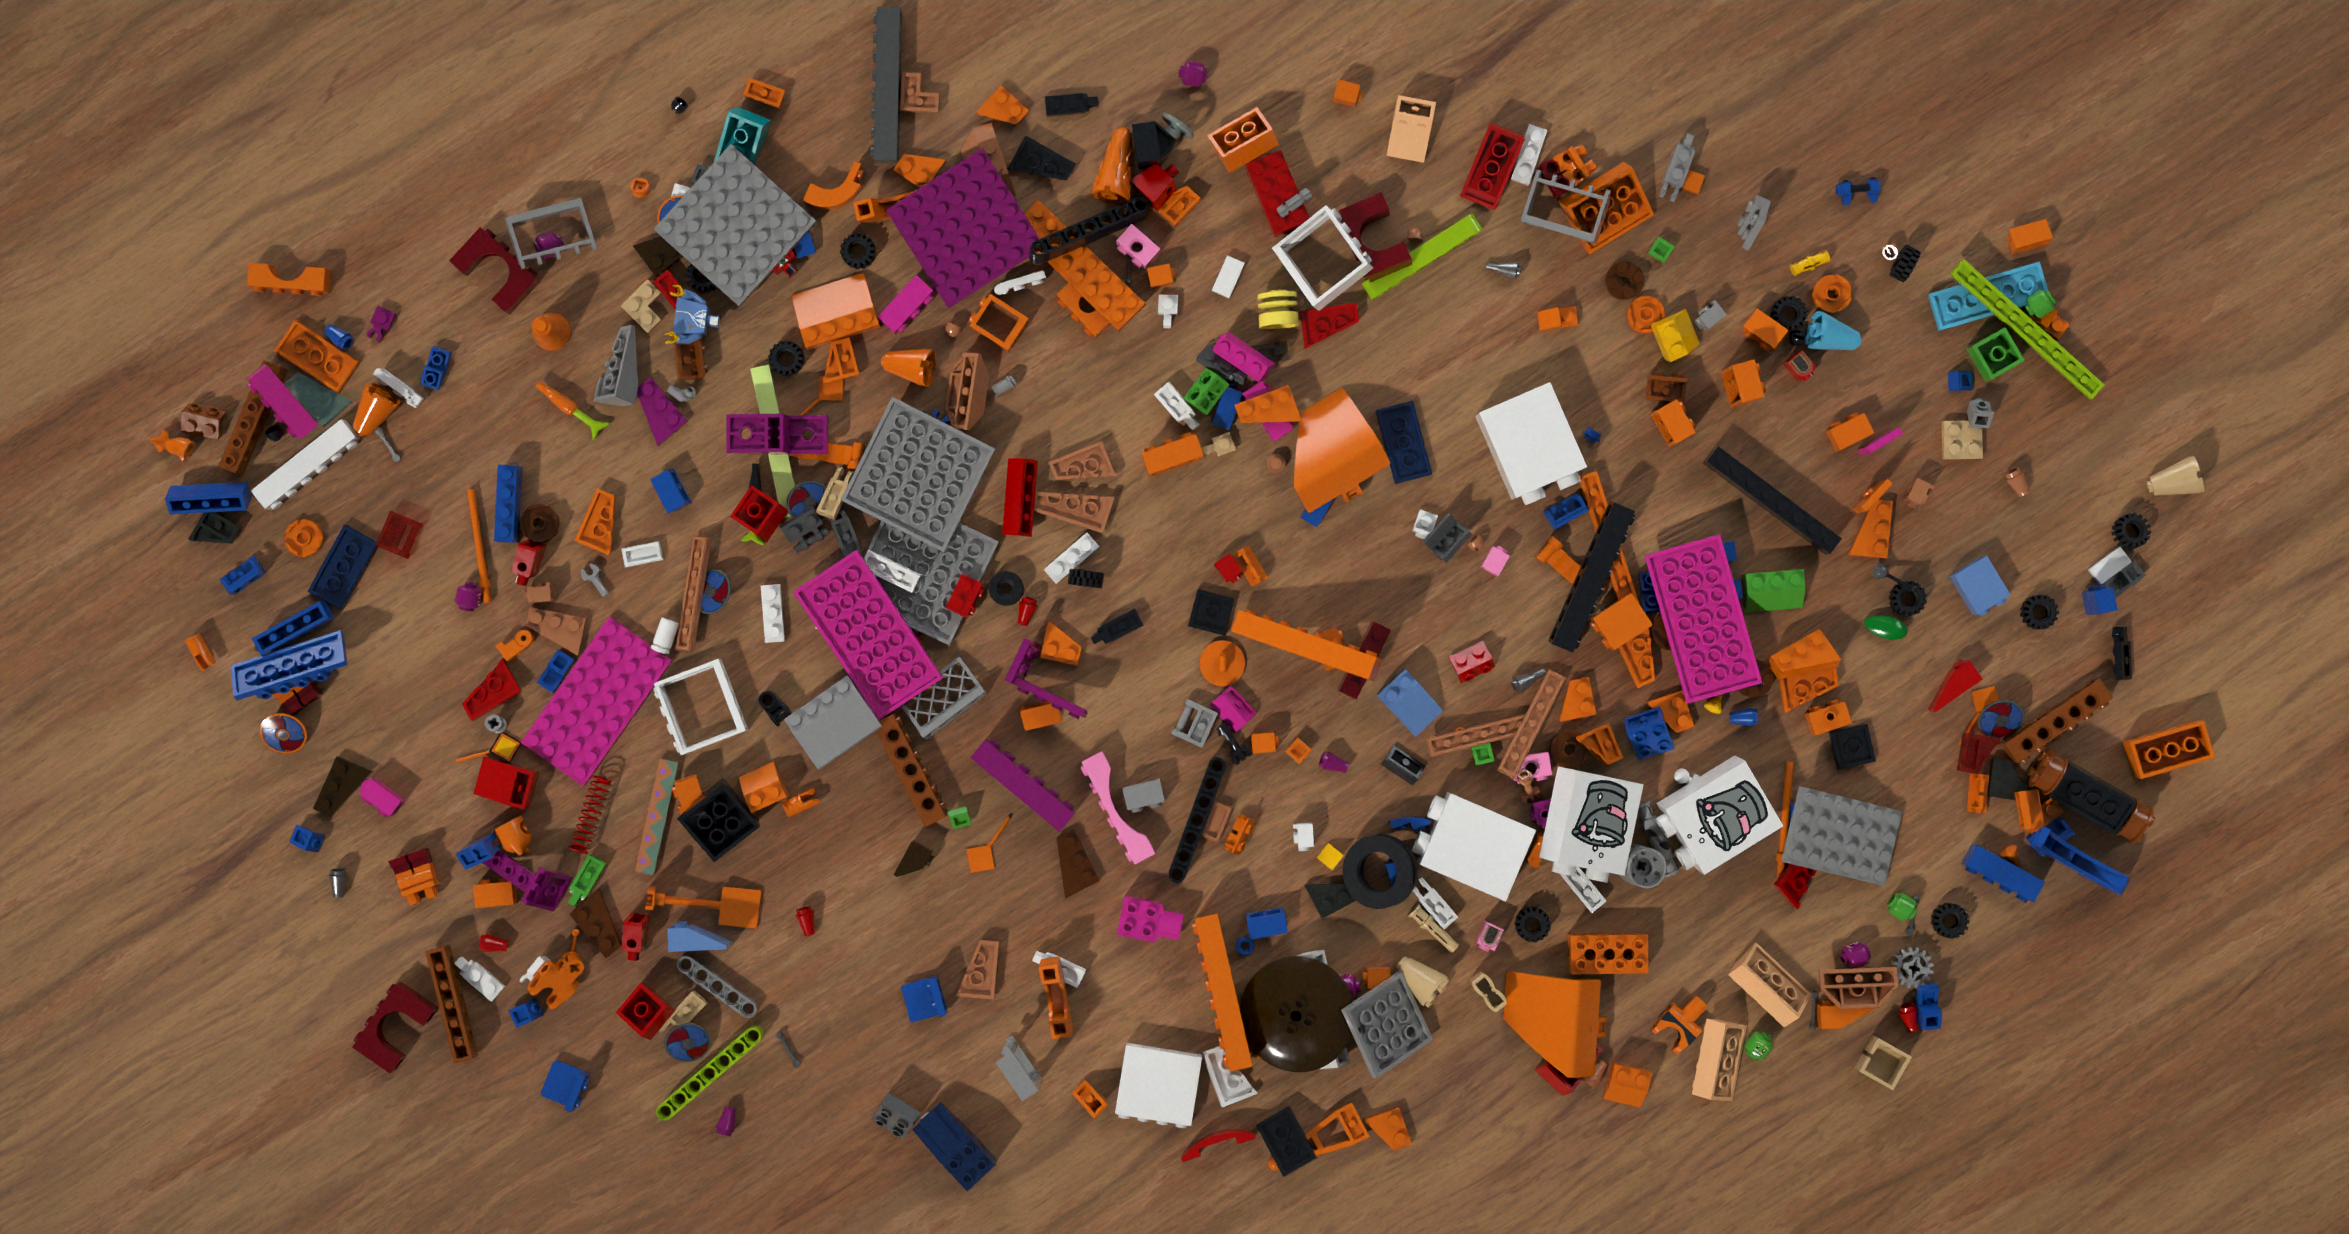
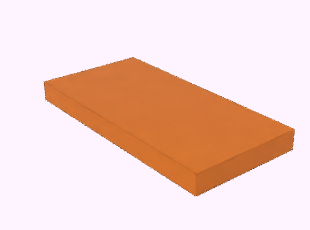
M294 320L274 352L338 394H340L360 364L358 360L343 350L338 349L337 346L298 320Z

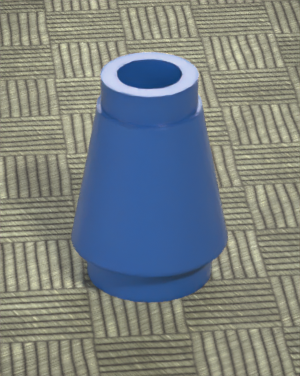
M329 324L324 330V333L338 349L347 350L353 344L354 339L350 333L332 324Z
M1750 707L1729 712L1730 724L1746 726L1758 724L1757 709Z

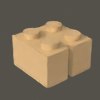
M1872 1035L1864 1049L1867 1051L1866 1055L1861 1054L1854 1069L1894 1090L1912 1057Z

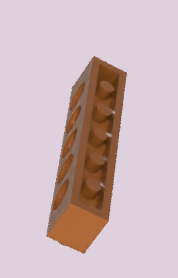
M263 360L261 366L266 364L283 383L288 369ZM250 390L218 465L236 474L244 475L272 409L271 407L267 409L260 401L262 396L258 392L254 394Z
M2093 679L1999 744L2013 763L2022 764L2030 759L2029 755L2033 752L2038 753L2045 749V744L2049 741L2054 742L2062 737L2061 733L2064 731H2070L2077 727V722L2092 717L2094 715L2093 711L2098 708L2101 710L2108 706V701L2113 699L2101 679ZM2087 696L2092 698V703L2089 706L2086 704ZM2071 707L2076 709V714L2073 717L2070 715ZM2057 717L2060 719L2059 727L2054 725V720ZM2040 728H2043L2045 732L2042 738L2038 736ZM2024 739H2027L2029 742V746L2026 749L2022 746Z
M892 714L880 720L879 722L883 727L876 732L924 826L927 827L946 817L948 809L944 801H939L937 797L939 791L935 784L931 785L928 779L931 777L926 767H922L920 763L922 758L918 750H913L911 746L913 740L909 733L905 734L902 728L904 723L901 717ZM891 730H897L899 733V738L896 741L889 737ZM900 747H905L908 750V755L905 758L900 757L898 754ZM909 764H914L917 768L914 775L907 772ZM918 781H922L925 784L923 792L917 791L915 787ZM926 798H931L934 801L932 809L925 807L924 801Z
M448 944L427 950L425 953L453 1062L455 1064L471 1060L479 1055L454 964L451 946Z

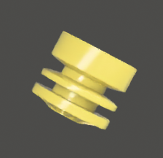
M1271 290L1258 294L1257 301L1265 302L1258 304V308L1267 310L1266 313L1259 315V328L1283 329L1299 326L1298 312L1290 311L1289 309L1298 305L1297 301H1289L1297 298V292Z

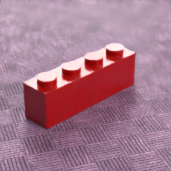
M1008 458L1002 535L1032 537L1038 460Z

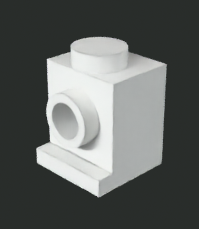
M1293 824V829H1297V832H1293L1294 844L1298 843V851H1309L1310 847H1314L1313 824Z

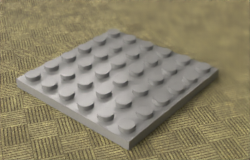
M730 144L658 223L654 230L740 307L817 221Z
M892 397L841 500L945 552L996 449Z
M881 521L868 550L921 574L913 593L878 576L876 578L909 627L950 646L963 616L946 609V605L961 574L967 575L979 582L981 581L999 541L959 523L945 552H942Z

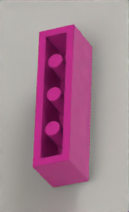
M263 364L246 378L249 381L247 386L254 394L258 392L262 396L260 401L267 409L271 407L275 411L273 416L278 422H284L288 426L285 430L292 438L296 436L301 440L318 426L316 421L266 364Z

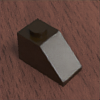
M915 840L911 841L894 876L898 877L924 869L925 866L929 867L934 859V856H932L933 850Z

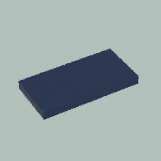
M1413 400L1376 410L1394 483L1399 484L1432 475Z
M344 524L307 592L343 610L377 549L379 542Z

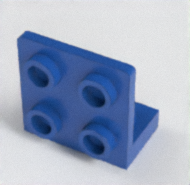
M1661 707L1624 718L1626 732L1638 760L1675 749L1665 724Z
M938 975L901 986L910 1022L920 1021L937 1015L941 1017L948 1013Z

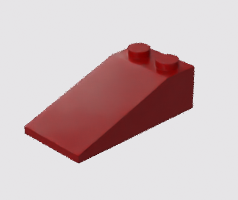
M1490 122L1460 197L1495 210L1525 141V136Z

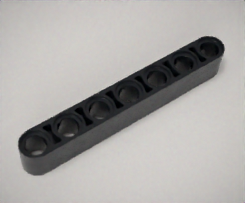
M1136 197L1036 240L1030 245L1029 259L1033 264L1040 265L1124 229L1131 224L1138 223L1147 217L1149 201L1145 197ZM1102 222H1109L1110 224L1105 225ZM1086 229H1091L1093 232H1088ZM1052 244H1058L1059 246L1054 247ZM1040 251L1042 254H1036L1034 252Z
M1213 757L1205 771L1169 869V878L1174 883L1182 882L1188 872L1226 768L1225 761L1221 757ZM1215 760H1220L1223 764L1222 769L1219 771L1212 769V763ZM1208 778H1213L1216 781V786L1212 789H1208L1205 786V781ZM1202 796H1206L1209 799V804L1206 807H1202L1198 803L1199 798ZM1196 814L1201 815L1203 818L1202 823L1199 825H1195L1192 822V817ZM1189 832L1196 835V840L1192 843L1185 840V835ZM1185 850L1190 856L1186 861H1182L1178 857L1179 852ZM1180 869L1183 875L1181 878L1175 879L1172 876V871Z

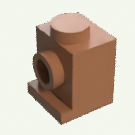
M1914 478L1903 500L1907 501L1906 505L1917 509L1919 505L1926 502L1929 497L1927 492L1933 490L1935 486L1919 478Z
M546 582V586H544V583H532L533 587L524 589L525 599H528V603L555 602L554 582Z

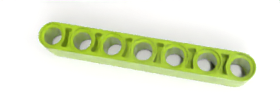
M1471 213L1411 251L1409 254L1412 258V265L1371 283L1367 279L1362 283V286L1371 300H1374L1478 234L1483 228L1474 214Z
M753 1025L662 1102L656 1110L658 1118L664 1121L672 1118L758 1044L764 1037L762 1027ZM751 1030L758 1032V1039L754 1040L750 1037ZM736 1043H741L744 1046L743 1052H738L735 1049ZM725 1055L729 1058L728 1065L721 1062V1056ZM707 1068L714 1070V1077H709L706 1074ZM692 1081L699 1082V1090L692 1087ZM678 1093L685 1096V1102L678 1101ZM663 1106H668L670 1108V1115H666L663 1113Z

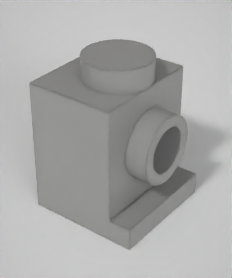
M1716 300L1708 304L1711 308L1706 306L1698 312L1700 316L1694 322L1700 329L1708 330L1727 315Z
M1981 398L1970 400L1967 409L1970 427L1989 428L1994 415L1990 402L1983 401ZM1977 416H1983V420H1978Z

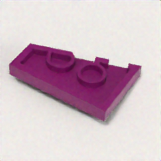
M651 377L638 387L637 394L657 446H660L688 421Z

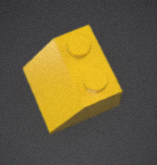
M1686 309L1651 324L1664 360L1672 362L1689 354L1700 345Z

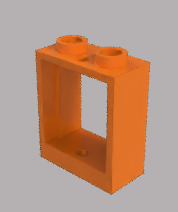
M989 294L988 297L984 296L979 304L981 308L978 313L974 312L970 317L969 326L1007 352H1010L1030 320L992 294ZM992 302L1019 318L1005 342L977 325Z

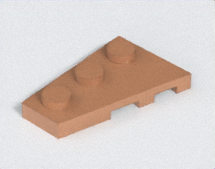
M529 607L526 621L527 627L575 655L580 656L587 618Z

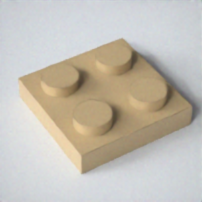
M1969 421L1941 422L1942 460L1983 459L1982 428L1970 427Z

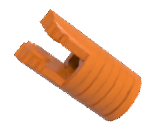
M201 633L185 640L201 671L206 670L208 666L215 665L216 662Z
M812 788L782 802L789 818L820 804L819 799H812L805 803L803 801L814 796L816 793L815 789Z

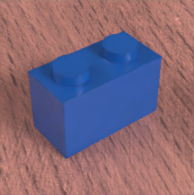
M2106 585L2088 587V591L2082 592L2086 615L2118 611L2113 588H2106Z

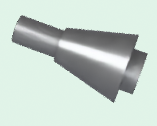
M1487 262L1485 270L1497 271V273L1516 280V277H1520L1522 266H1519V262L1499 264Z
M1542 668L1534 673L1513 676L1511 685L1514 691L1523 693L1537 679L1545 676L1546 672Z

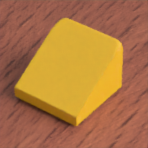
M1328 843L1316 858L1333 870L1344 855Z

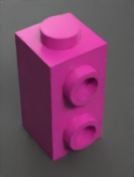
M376 777L366 779L360 786L362 790L359 794L363 797L362 800L369 805L373 804L378 808L377 811L385 817L395 816L406 801Z

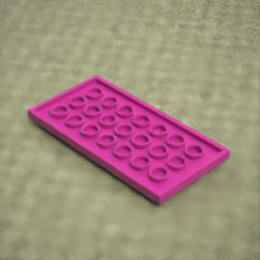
M1720 534L1644 555L1686 703H1692L1762 683Z
M858 549L793 591L879 720L943 678Z
M608 617L521 743L573 780L585 786L655 687L654 683L660 680L673 660L663 653L654 651L649 643L613 618Z

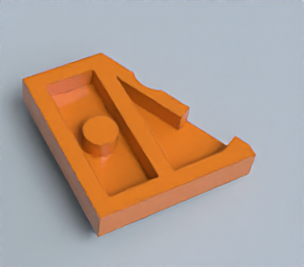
M1048 622L1040 658L1078 666L1082 647L1054 624Z
M1589 677L1570 680L1566 696L1564 697L1561 715L1559 716V722L1596 715Z
M1605 723L1576 737L1577 741L1604 766L1624 758L1609 723Z

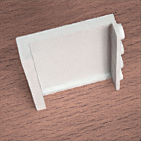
M1126 1043L1115 1114H1118V1117L1123 1119H1130V1116L1137 1117V1120L1142 1122L1155 1120L1160 1125L1174 1123L1179 1128L1191 1126L1202 1055Z

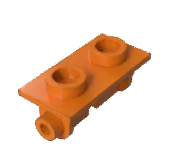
M1249 545L1232 554L1251 587L1268 578Z
M1969 773L1967 812H1987L1989 775Z
M1243 814L1237 817L1232 829L1238 831L1236 835L1230 832L1225 842V849L1240 855L1246 847L1248 836L1252 834L1255 828L1254 823L1256 820L1250 819Z

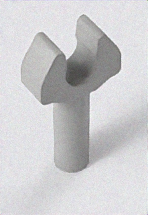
M590 563L593 574L588 575L585 569H581V577L584 581H592L604 598L609 595V592L599 579L601 569L597 565Z

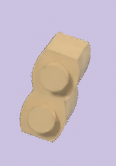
M1480 971L1470 979L1473 989L1482 996L1483 1001L1492 1011L1498 1012L1507 1004L1504 995L1494 987L1492 980L1485 973Z

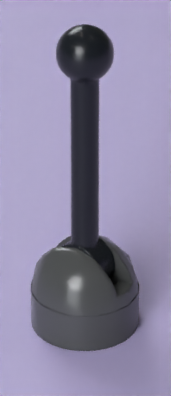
M1880 562L1872 572V576L1877 579L1888 577L1909 588L1912 593L1917 591L1916 585H1910L1890 575L1888 568Z

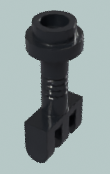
M1225 722L1216 728L1218 736L1223 735L1227 742H1229L1233 749V752L1229 755L1235 764L1238 765L1240 762L1236 756L1239 755L1244 761L1246 758L1242 752L1245 751L1249 757L1252 753L1245 743L1239 746L1229 731L1232 727Z

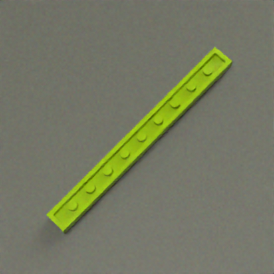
M1961 259L1949 273L1950 276L2088 399H2093L2105 384L1965 259Z

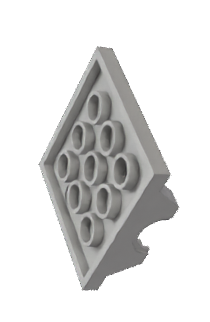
M1403 972L1395 973L1341 1009L1372 1078L1377 1079L1433 1040Z

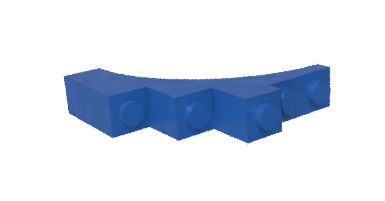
M2046 827L2039 828L2037 832L2034 831L2030 838L2033 849L2053 858L2055 862L2077 872L2079 876L2119 896H2122L2130 881L2128 876L2083 853Z

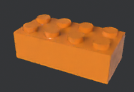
M2194 720L2122 741L2132 776L2135 779L2147 778L2215 758L2204 720Z

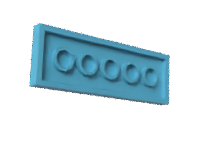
M2040 262L1985 277L2018 308L2027 306V298L2041 289L2048 291ZM1962 285L1928 294L1938 331L1994 315Z

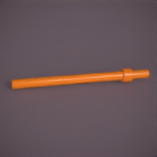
M469 489L467 493L480 576L478 583L479 588L482 590L483 603H491L489 590L491 583L487 576L475 489Z
M1786 762L1781 816L1783 827L1780 828L1779 851L1776 853V861H1778L1777 877H1780L1785 871V862H1781L1788 835L1794 762Z

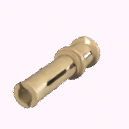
M1420 903L1410 910L1407 916L1417 921L1421 929L1429 931L1450 953L1458 948L1459 943L1433 920L1434 918L1431 914L1429 915L1421 908Z

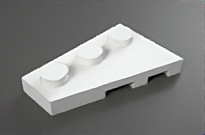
M1217 1046L1202 1052L1221 1107L1258 1094L1239 1070L1230 1072L1229 1067L1225 1068L1223 1055L1226 1053L1224 1049Z

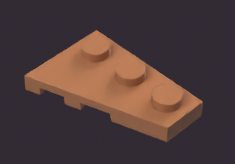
M1102 441L1048 462L1055 480L1116 477Z
M979 941L956 996L994 1000L999 941Z

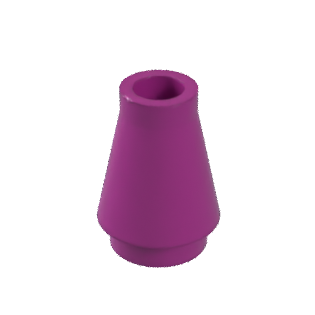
M1323 752L1319 766L1323 770L1346 773L1349 762L1344 761L1331 752Z
M724 1108L715 1127L717 1128L716 1133L731 1136L732 1132H734L736 1109Z

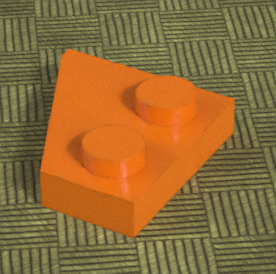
M1001 85L976 113L979 116L993 118V120L1017 126L1027 116L1029 110Z
M903 154L893 171L918 188H921L936 178L946 161L938 158Z
M1185 186L1174 192L1157 212L1176 228L1201 202V198L1188 186Z
M850 337L831 342L823 384L860 375Z
M1683 690L1647 701V705L1652 709L1661 707L1665 722L1675 733L1694 727Z
M1399 1107L1364 1118L1365 1123L1393 1150L1412 1144Z

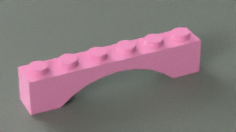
M1103 751L1082 761L1083 766L1080 768L1085 777L1089 775L1092 781L1089 785L1094 794L1098 793L1100 797L1098 802L1102 810H1107L1109 814L1107 820L1112 828L1116 827L1118 831L1116 837L1120 845L1124 844L1127 848L1125 854L1129 862L1133 861L1134 864H1137L1154 855L1156 852L1147 835L1130 827L1115 809L1109 789L1111 766Z

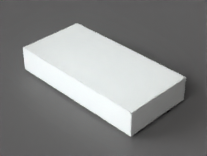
M1227 255L1212 291L1229 299L1245 263Z
M660 541L621 549L626 568L664 560Z
M2117 547L2090 567L2088 571L2096 582L2101 585L2132 561L2121 547Z

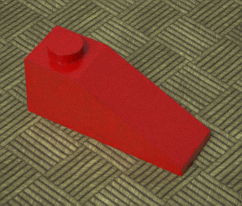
M1961 659L1952 665L1953 668L1948 671L1928 708L1930 712L1938 711L1983 680L1970 660L1963 661Z

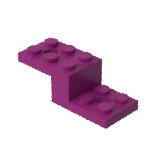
M783 413L726 414V453H768L771 455L829 454L828 415L789 416ZM746 428L751 431V436L748 439L742 437V431ZM810 429L813 431V438L806 440L804 433Z

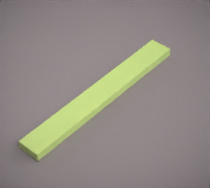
M770 365L751 368L759 413L780 414ZM768 454L778 503L787 509L788 495L795 487L789 456ZM787 512V514L785 515L784 518H788V517H791V516H790L789 513Z

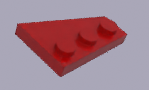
M1357 302L1323 307L1320 311L1316 308L1299 311L1305 349L1359 322Z
M502 658L498 662L497 667L492 672H489L481 685L476 687L462 703L471 721L478 719L522 692L505 659Z
M1790 864L1774 885L1791 906L1798 910L1801 905L1799 903L1803 893L1806 894L1808 890L1807 884L1817 870Z

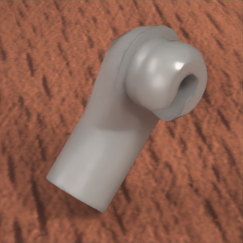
M672 384L667 390L670 395L680 402L692 400L696 396V390L691 386L680 390Z

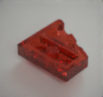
M1963 733L1957 771L1978 774L1984 762L1992 755L1991 752L1994 747L1999 745L2001 739Z

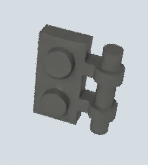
M813 506L780 525V529L790 543L798 540L799 544L793 547L796 553L802 550L806 551L810 545L817 541L821 542L825 536L830 534L826 527L819 531L818 526L822 525L823 521ZM810 531L814 533V535L807 539L803 538V535Z

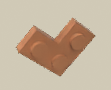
M902 72L900 111L939 114L940 94L921 92V73Z

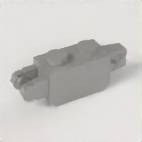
M1687 133L1683 142H1678L1674 147L1661 181L1663 185L1659 197L1663 198L1667 192V187L1670 186L1674 188L1670 201L1674 202L1695 154V147L1691 146L1694 139L1693 135Z

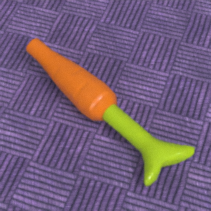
M541 381L536 384L535 387L567 415L576 416L590 426L593 440L597 438L600 430L610 425V422L593 420L578 409L576 402L546 386Z

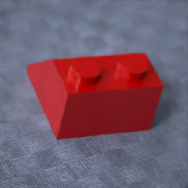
M751 485L730 517L768 542L788 510Z

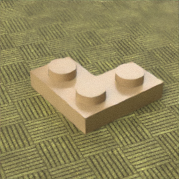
M647 279L621 307L648 334L662 321L649 308L662 293Z

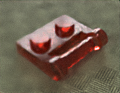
M390 510L375 546L409 559L411 555L410 550L419 529L423 527V523ZM407 524L412 525L403 549H398Z

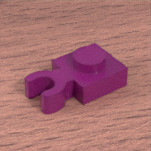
M377 306L370 321L374 327L367 332V337L372 338V335L377 333L376 341L381 342L384 337L383 330L390 331L397 314Z

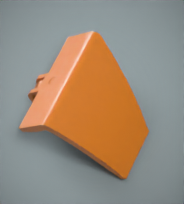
M1343 388L1338 389L1301 412L1302 422H1299L1296 444L1294 488L1308 513L1313 512L1339 495L1342 496L1346 504L1349 503L1353 497L1363 494L1359 486L1360 482L1390 465V461L1377 436Z
M1507 971L1505 984L1507 1004L1504 1006L1503 1019L1526 1043L1566 1077L1579 1078L1595 1075L1597 1038L1606 1037V1032L1604 1031L1605 1022H1607V1017L1599 1016L1601 980H1575Z

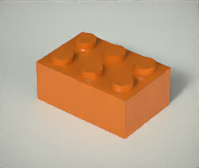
M1258 107L1207 135L1214 152L1229 173L1279 145L1272 127Z
M1755 359L1732 365L1721 371L1731 408L1752 403L1765 397L1766 388L1764 383L1760 381L1759 374H1761L1759 364L1755 363Z
M1191 432L1181 435L1180 440L1177 441L1173 439L1162 442L1163 446L1157 448L1155 445L1146 447L1144 452L1141 453L1149 477L1204 458L1197 435H1192Z

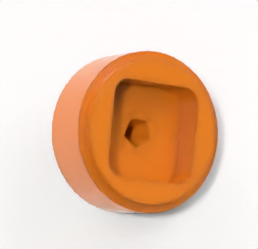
M637 178L631 182V193L635 197L643 198L650 193V185L646 179Z

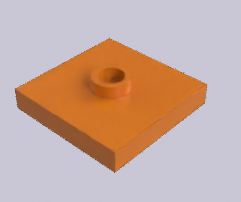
M1888 478L1877 481L1873 487L1865 491L1864 497L1852 509L1856 513L1867 512L1891 487L1892 482Z

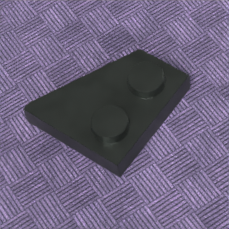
M205 512L188 540L233 544L242 527L217 512Z
M1345 883L1304 885L1322 919L1356 901L1348 892Z

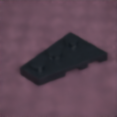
M1025 135L1007 169L1067 181L1076 163Z

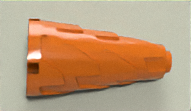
M1118 127V129L1114 130L1111 141L1108 143L1104 160L1101 161L1100 169L1092 188V196L1100 201L1111 203L1112 200H1117L1116 204H1122L1130 199L1132 167L1130 166L1133 149H1131L1132 134L1127 127Z

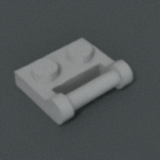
M1186 699V706L1176 728H1173L1171 734L1202 748L1218 713ZM1192 709H1197L1198 712L1188 734L1183 733L1182 731Z

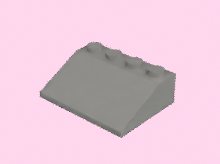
M848 675L784 719L818 770H821L883 727Z

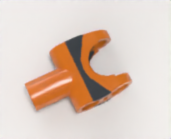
M1696 995L1683 1009L1673 1002L1659 1015L1651 1031L1657 1034L1667 1027H1674L1677 1030L1678 1036L1671 1050L1677 1054L1689 1046L1702 1032V1028L1695 1021L1708 1006Z

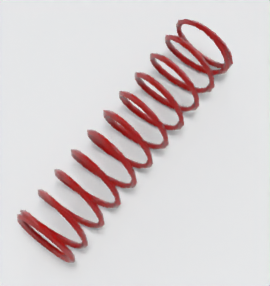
M593 775L592 777L597 779L598 781L590 782V784L596 788L587 789L588 792H590L593 795L585 796L586 799L590 802L583 803V805L588 809L581 810V813L587 817L581 816L578 818L581 822L585 824H576V827L582 831H574V834L579 838L571 839L572 842L577 845H570L568 847L570 850L582 854L589 853L588 851L580 848H590L583 846L575 842L574 840H583L588 842L593 841L586 839L582 836H579L576 833H586L590 835L595 834L580 828L578 825L589 826L593 828H597V826L589 824L581 820L580 818L600 821L597 818L587 815L583 811L602 814V812L586 806L585 804H592L604 807V805L597 803L589 799L588 797H595L606 800L605 797L595 794L590 790H598L608 793V790L600 788L594 785L593 783H601L606 785H611L610 783H612L611 780L596 775Z

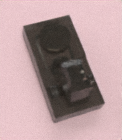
M1287 341L1251 346L1274 363L1290 360Z

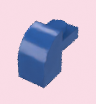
M1937 983L1917 985V996H1914V1005L1918 1008V1023L1922 1030L1941 1028L1942 1012L1938 1005L1939 988Z

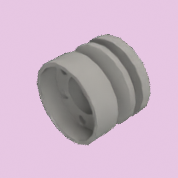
M1633 844L1630 848L1625 876L1620 875V877L1624 881L1641 888H1653L1659 885L1665 877L1666 861L1664 856L1652 848Z

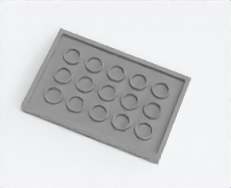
M1799 786L1781 862L1885 886L1902 811Z

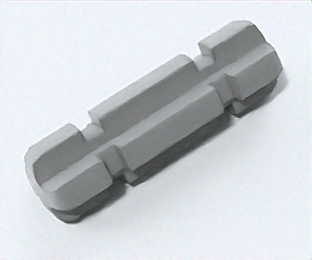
M1305 188L1300 191L1299 195L1296 194L1286 201L1284 206L1283 204L1277 208L1278 214L1283 218L1289 214V211L1292 212L1301 206L1304 200L1308 201L1312 197L1310 191Z

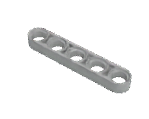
M684 955L678 959L677 967L683 974L746 1018L753 1017L757 1013L758 1005L753 999L690 955ZM683 959L691 961L690 969L682 967L681 962ZM699 970L706 971L707 978L705 980L697 978ZM714 981L722 983L723 988L721 991L717 992L713 989L712 984ZM731 992H735L738 995V1001L735 1003L730 1002L728 999V995ZM747 1003L752 1004L754 1007V1011L751 1014H747L744 1011V1005Z

